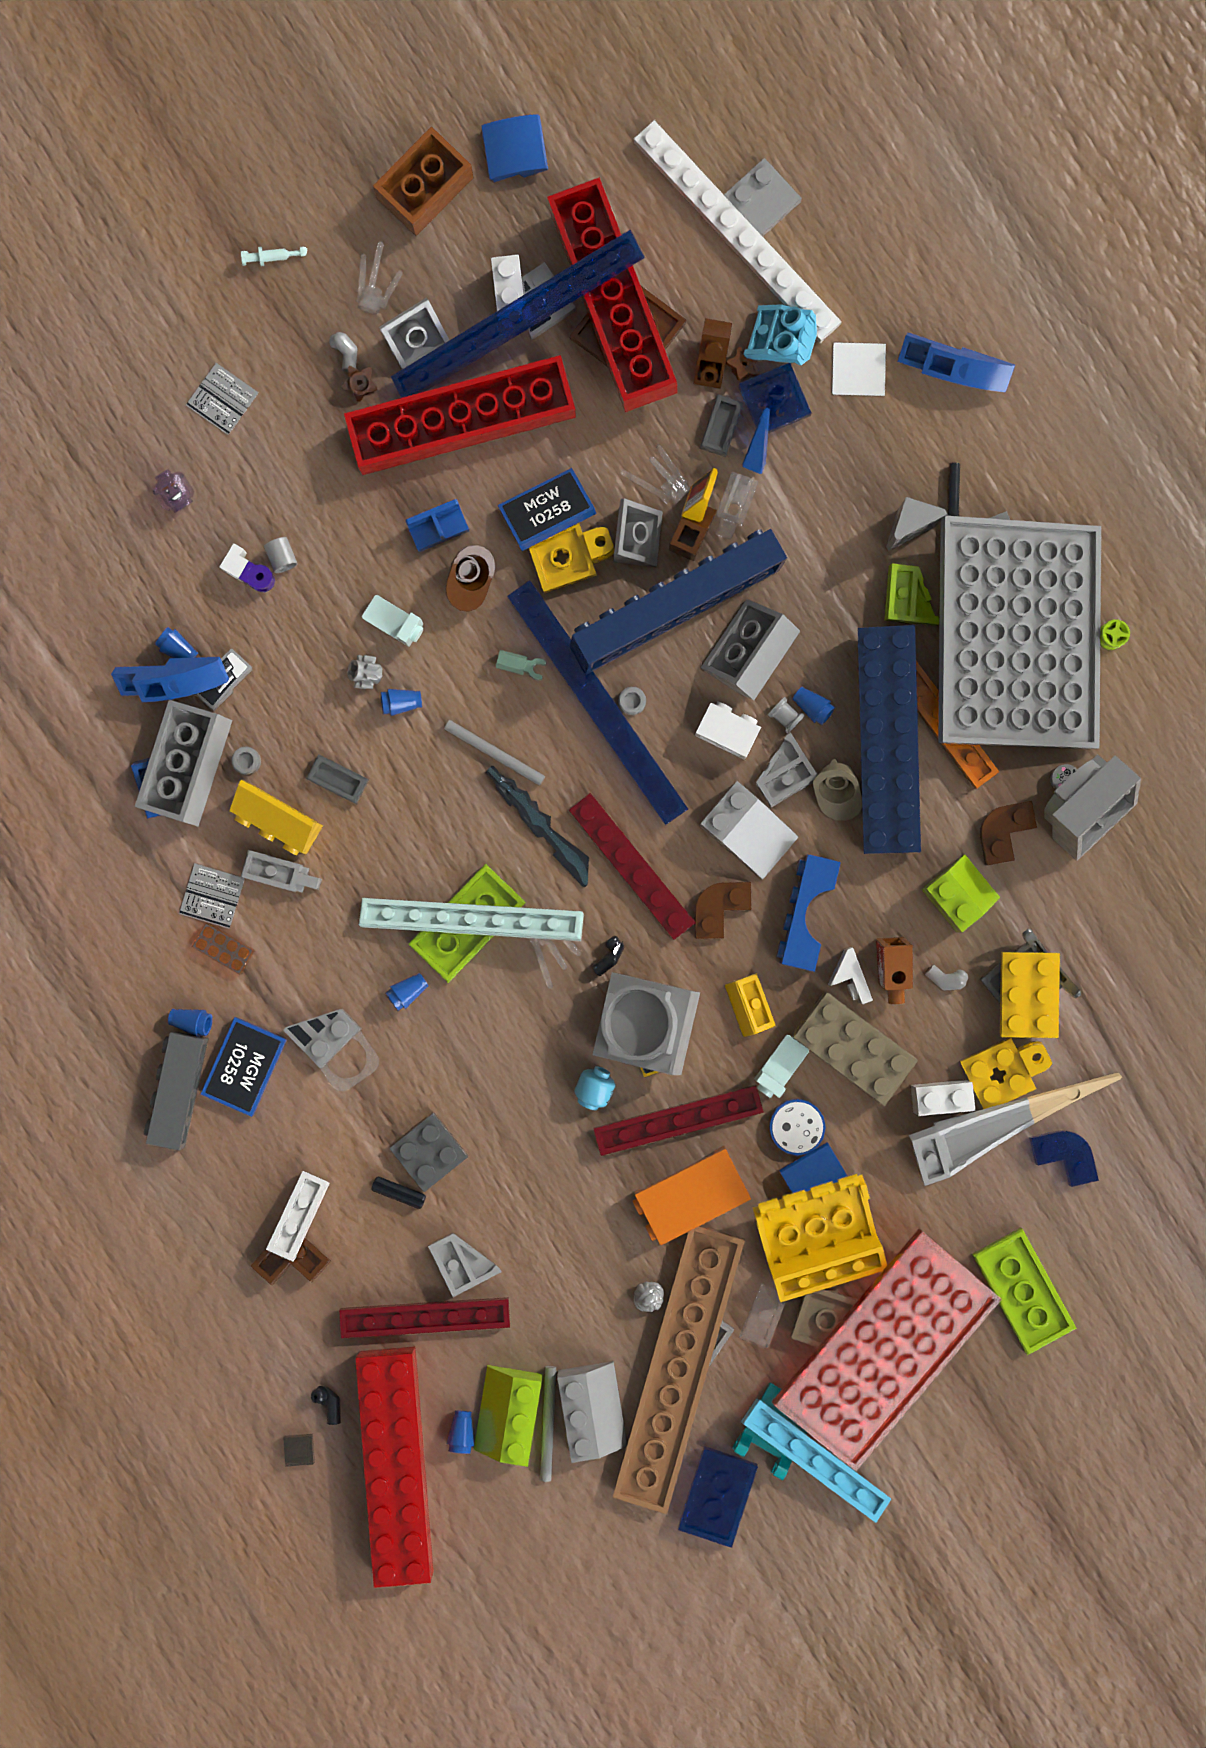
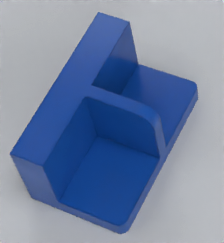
M457 499L405 520L418 552L470 531Z

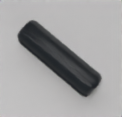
M379 1176L374 1179L371 1187L373 1192L417 1209H421L426 1200L425 1194Z

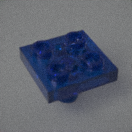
M791 363L777 367L738 385L756 428L763 410L766 408L770 409L768 434L805 419L812 414ZM760 403L761 407H763L765 404L766 407L764 409H760L758 407V404ZM779 410V415H781L783 412L784 415L780 417L776 414V412Z

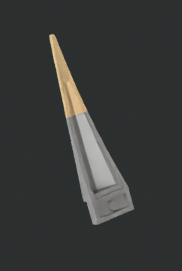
M1114 1073L935 1122L931 1128L909 1135L924 1186L952 1177L967 1165L1017 1133L1067 1105L1120 1080L1122 1076L1119 1073Z

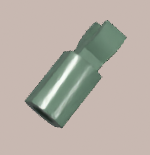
M500 650L496 668L523 675L524 672L529 673L532 679L539 681L542 680L543 676L536 674L533 669L536 665L546 666V661L540 658L530 661L527 660V656Z

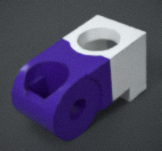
M233 543L220 568L225 573L256 591L267 592L271 590L275 584V577L271 570L264 565H255L246 560V551Z

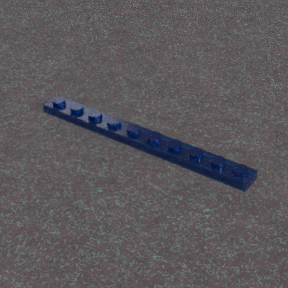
M628 230L392 375L391 378L400 397L403 398L429 390L646 258L633 232Z
M529 580L510 593L507 598L664 825H667L686 812L688 807L595 673L591 672L587 675L584 673L570 647V637L532 582Z

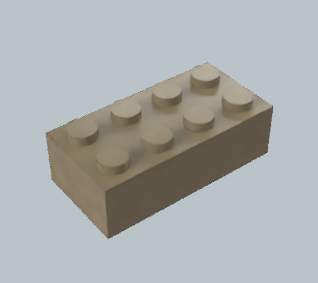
M823 991L791 1034V1037L884 1106L918 1062L915 1057L825 991Z

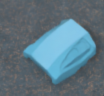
M758 305V316L748 349L744 351V356L752 360H769L796 363L798 365L808 361L817 336L816 315L812 310L799 309L795 306Z

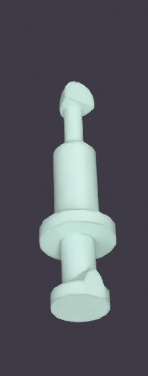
M258 247V253L241 251L243 265H246V262L260 261L261 266H264V262L287 260L289 256L301 255L303 257L307 254V248L300 247L298 251H288L285 249L262 251V247Z

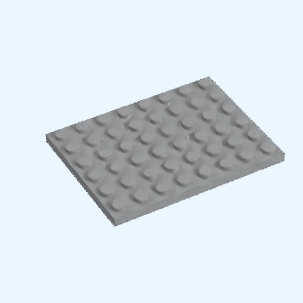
M944 516L941 518L938 743L1099 749L1101 526Z

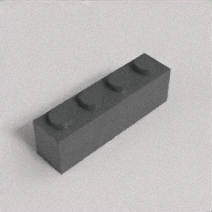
M177 1031L171 1032L169 1037H165L162 1046V1053H165L164 1062L159 1065L156 1073V1080L159 1081L158 1090L153 1092L150 1101V1108H153L151 1119L147 1120L144 1129V1135L147 1136L146 1144L178 1151L185 1148L209 1038L197 1037Z

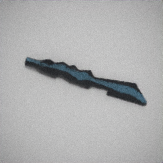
M491 766L485 774L494 782L496 789L510 807L513 805L518 810L521 819L537 838L544 837L556 850L552 855L582 887H586L588 885L589 857L551 828V816L539 811L537 801L531 800L528 791L519 789L515 780L505 778L494 766Z

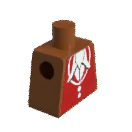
M904 937L876 938L879 984L888 992V1004L905 1003L904 989L913 988V945ZM899 971L895 977H892L893 973Z

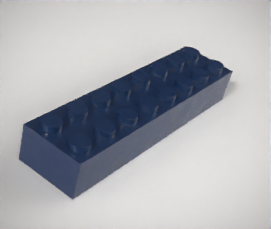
M759 529L747 537L748 541L738 545L735 542L722 550L724 554L715 559L712 555L708 556L698 563V568L690 572L688 569H684L675 574L672 582L666 585L660 582L652 586L648 590L649 594L642 598L639 595L633 596L623 603L625 607L617 611L614 608L609 609L599 616V621L591 625L589 622H585L574 629L575 633L572 634L570 647L584 673L587 675L779 572L788 557L772 529L765 532Z
M915 625L858 628L864 854L921 852Z

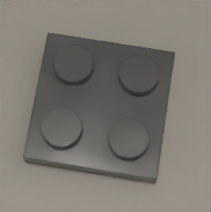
M432 1113L389 1148L423 1192L427 1191L469 1156L435 1113Z

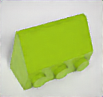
M487 1365L474 1444L475 1451L501 1463L528 1467L543 1374Z

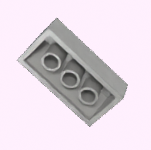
M169 700L135 807L199 826L232 720L216 713Z

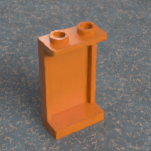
M725 1146L714 1150L715 1153L642 1190L638 1189L635 1191L636 1199L632 1200L640 1216L645 1214L649 1222L645 1227L652 1241L657 1239L659 1244L663 1245L751 1200Z

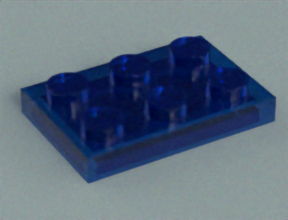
M704 1446L678 1524V1530L732 1548L758 1464Z

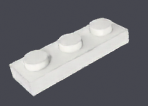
M302 1171L266 1250L294 1262L330 1184L329 1182Z

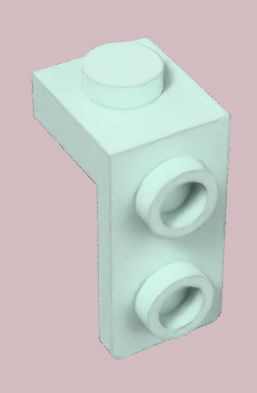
M378 595L373 597L362 615L365 621L410 647L412 642H416L424 629L422 627L424 623L421 618L413 613H406Z
M786 1035L754 1078L760 1083L757 1089L769 1098L773 1094L780 1098L786 1090L785 1084L807 1056L809 1049L790 1035Z

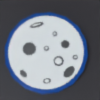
M797 1098L786 1100L777 1106L769 1123L770 1135L777 1147L787 1154L797 1156L808 1154L816 1149L823 1140L826 1129L824 1117L819 1109L809 1101Z

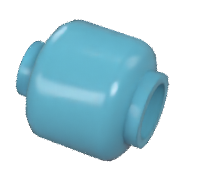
M595 1066L594 1069H586L581 1073L574 1090L580 1105L591 1110H598L599 1107H605L609 1103L615 1089V1082L609 1076L610 1072L607 1069Z

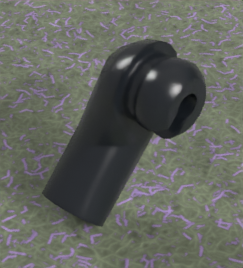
M613 936L605 942V946L610 951L592 965L594 972L598 976H602L619 961L625 947L623 941L620 942L617 936Z
M318 1386L311 1393L312 1402L321 1404L326 1408L328 1425L340 1424L341 1406L339 1396L326 1386Z

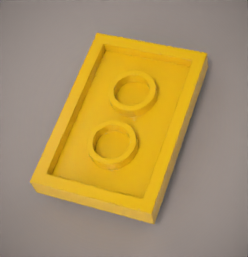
M1001 952V1037L1059 1038L1060 953Z

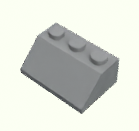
M746 599L701 668L735 692L755 700L800 633V630L782 613Z
M614 1361L558 1370V1383L571 1463L599 1459L626 1447L627 1440Z

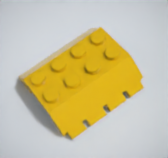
M854 1174L838 1179L836 1183L831 1181L812 1187L810 1191L805 1192V1190L782 1196L783 1199L780 1200L775 1198L759 1203L757 1207L753 1208L764 1253L780 1302L888 1270L883 1247L875 1230L868 1203L870 1197L863 1175L858 1176Z

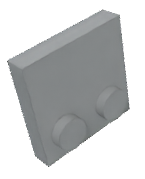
M765 158L724 194L762 237L801 203L802 200L799 194Z

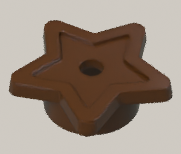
M741 347L736 349L735 357L726 361V365L731 367L733 374L739 381L750 376L759 377L760 374L756 366L758 360L746 358Z
M349 366V379L342 384L341 388L353 391L356 400L360 402L367 392L377 391V386L371 381L372 368L367 367L359 371ZM358 380L362 381L361 385L357 384Z

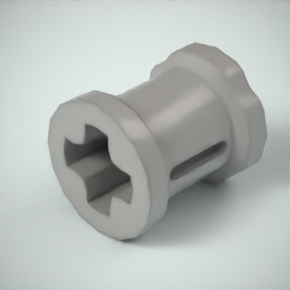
M785 697L768 714L770 718L774 717L785 727L787 734L805 716L803 713L798 714L787 703Z

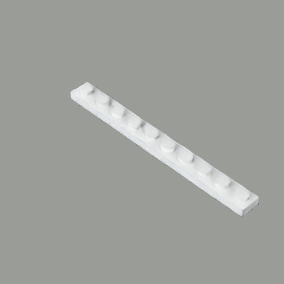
M655 120L634 138V144L784 305L789 307L795 306L799 309L812 310L814 312L817 325L816 340L819 343L840 326V319Z

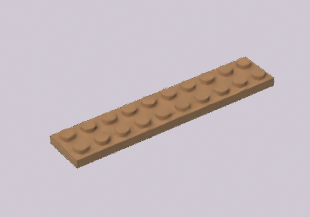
M698 1226L688 1232L613 1498L667 1514L745 1239L703 1226Z

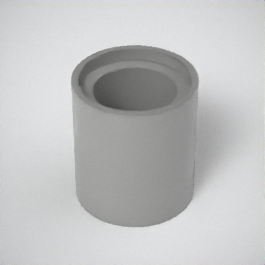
M287 537L274 539L264 545L274 573H282L298 565Z

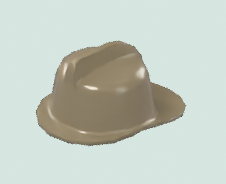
M832 759L831 763L816 775L813 781V788L821 811L829 818L846 821L860 813L863 807L862 794L852 768L846 764L837 763L836 759Z

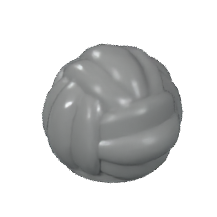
M646 1281L643 1284H638L634 1291V1304L636 1308L644 1312L659 1310L663 1303V1288L656 1282Z

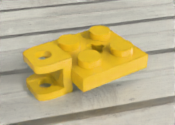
M580 523L529 548L544 593L597 576L593 564L610 558L614 555L615 551L607 528L598 527L582 532ZM599 541L606 542L602 547L597 546ZM559 550H562L564 554L569 553V558L566 559V563L563 565L560 562H554V558L558 556L557 552Z
M1010 1037L960 1060V1063L969 1081L973 1082V1089L983 1109L1007 1103L1035 1090L1036 1087L1031 1077L1049 1069L1052 1065V1060L1042 1042L1032 1041L1016 1048ZM1040 1053L1041 1057L1039 1060H1032L1034 1054ZM998 1067L1000 1071H1006L1003 1081L998 1082L996 1079H990V1076L994 1074L992 1069Z

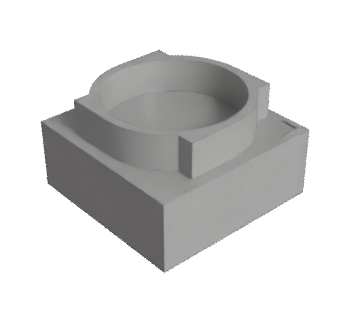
M1097 754L1055 790L1054 795L1047 803L1044 810V818L1053 826L1052 839L1078 861L1137 805L1141 778L1116 755L1106 762Z
M612 972L593 1055L669 1075H681L700 992Z

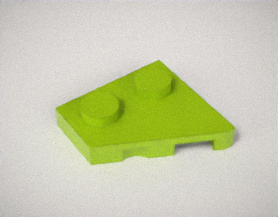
M893 563L889 565L885 621L930 626L939 625V617L935 616L930 604L932 599L928 589L923 584L924 578L919 566Z

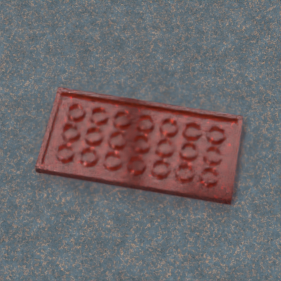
M918 1229L774 1398L772 1403L856 1472L1002 1299L921 1229Z

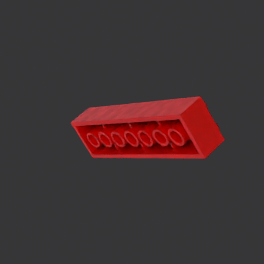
M600 177L547 196L551 217L624 411L628 412L677 394L676 377Z
M561 355L344 413L357 465L363 476L576 418V409Z
M416 1346L360 1351L356 1357L373 1586L374 1588L431 1583L434 1570Z

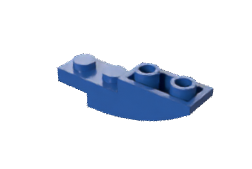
M909 332L905 336L897 361L921 369L922 374L938 379L1005 393L1015 368V364L964 347L960 350Z
M220 657L169 658L165 666L115 667L111 673L121 696L139 695L142 702H156L190 696L225 684L229 680Z

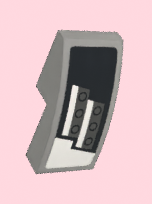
M232 648L221 658L229 677L228 682L195 694L213 711L233 693V689L252 671V667Z

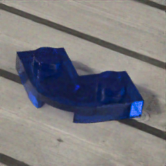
M1058 1130L1029 1137L1035 1164L1039 1166L1063 1160L1069 1186L1074 1187L1099 1181L1091 1147L1080 1135L1067 1130Z

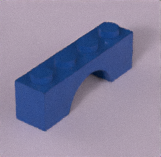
M809 854L805 855L804 860L799 859L796 875L800 876L798 887L793 886L789 900L790 903H794L792 913L786 914L783 924V930H787L785 942H779L776 957L781 958L780 964L815 972L821 944L810 935L806 927L805 914L809 903L815 896L835 889L841 862Z

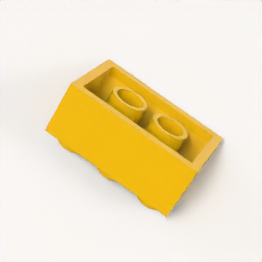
M243 780L239 782L230 808V812L236 815L234 820L248 828L251 824L260 828L258 834L272 842L275 838L285 843L282 848L296 856L299 852L307 854L323 825L258 787Z

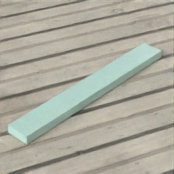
M362 898L359 926L365 928L581 941L584 913L582 911Z

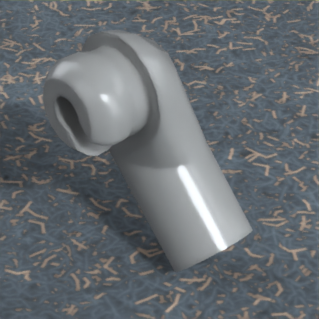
M337 332L331 335L329 339L330 346L336 350L338 349L343 354L342 371L348 372L349 366L356 368L357 346L345 333Z
M934 964L924 974L944 991L960 990L965 987L968 980V975L963 970L944 974Z

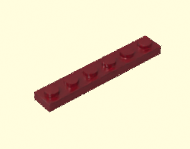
M591 793L569 809V812L673 940L696 923Z
M752 1085L594 1127L600 1155L602 1156L764 1112L757 1085Z
M509 1297L340 1308L339 1310L341 1338L510 1328Z

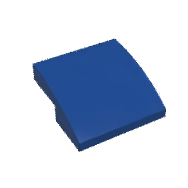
M538 114L511 117L481 125L490 180L497 182L516 175L525 178L548 170L541 120Z
M828 1142L779 1170L792 1193L805 1190V1192L810 1191L812 1187L831 1181L836 1183L838 1179L848 1177Z

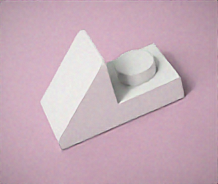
M852 947L844 949L828 985L832 986L850 979L851 984H848L847 987L853 1001L857 999L859 1004L873 1001L854 949Z

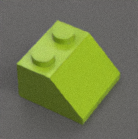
M965 854L921 889L955 932L965 931L981 918L1000 898Z

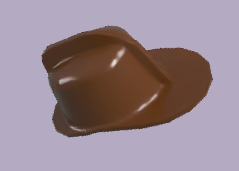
M467 546L459 551L451 562L445 590L447 599L459 611L469 612L476 610L482 605L487 596L491 580L494 576L495 561L491 552L483 546Z

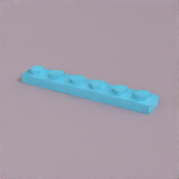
M756 1398L741 1420L742 1424L875 1523L891 1501L889 1496Z

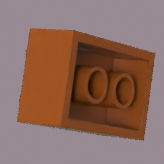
M431 126L373 185L376 198L417 236L474 176L472 165Z

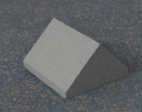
M427 298L379 327L383 340L405 374L452 346Z
M906 497L897 509L886 544L887 550L890 551L938 526L941 518L947 515L945 509Z
M620 499L614 551L615 563L657 566L662 511L627 499Z

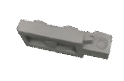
M251 850L247 852L241 877L302 893L304 886L319 890L322 881L320 878L309 876L310 868L303 867L301 864Z

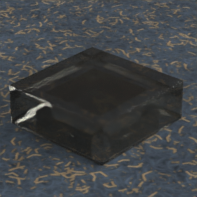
M313 1434L284 1436L285 1467L313 1465L315 1463Z

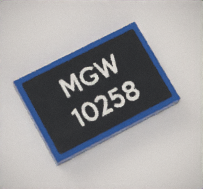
M572 468L498 505L521 551L597 514Z
M234 1017L201 1095L251 1117L254 1116L287 1039L243 1019Z

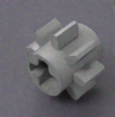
M357 655V660L350 662L347 674L349 680L355 681L354 688L373 689V684L376 685L380 682L382 667L380 664L375 663L376 657Z

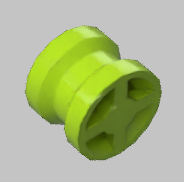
M1113 619L1100 627V646L1106 650H1115L1129 640L1130 629L1124 621Z

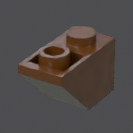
M705 318L694 384L721 389L732 323Z
M707 506L701 522L682 517L670 542L669 551L695 561L717 510Z

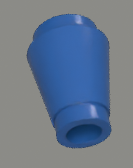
M169 627L164 630L155 643L160 648L159 652L172 658H196L199 654L176 629L173 631Z
M801 687L792 699L814 723L818 722L821 725L829 719L835 710L830 700L804 687Z
M387 689V692L380 693L383 714L394 716L422 707L420 691Z
M418 973L389 986L390 990L385 994L396 1010L399 1011L402 1008L406 1009L429 986L423 976Z
M172 1009L168 1016L169 1025L197 1037L201 1035L207 1036L212 1027V1014L207 1013L206 1010Z
M455 1410L446 1442L449 1445L448 1452L471 1453V1446H474L471 1411Z

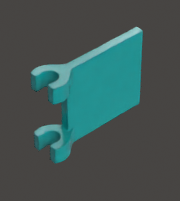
M771 1382L760 1401L806 1435L819 1413L818 1410ZM745 1426L732 1446L734 1452L744 1457L750 1444H756L778 1458L770 1472L783 1481L792 1460Z

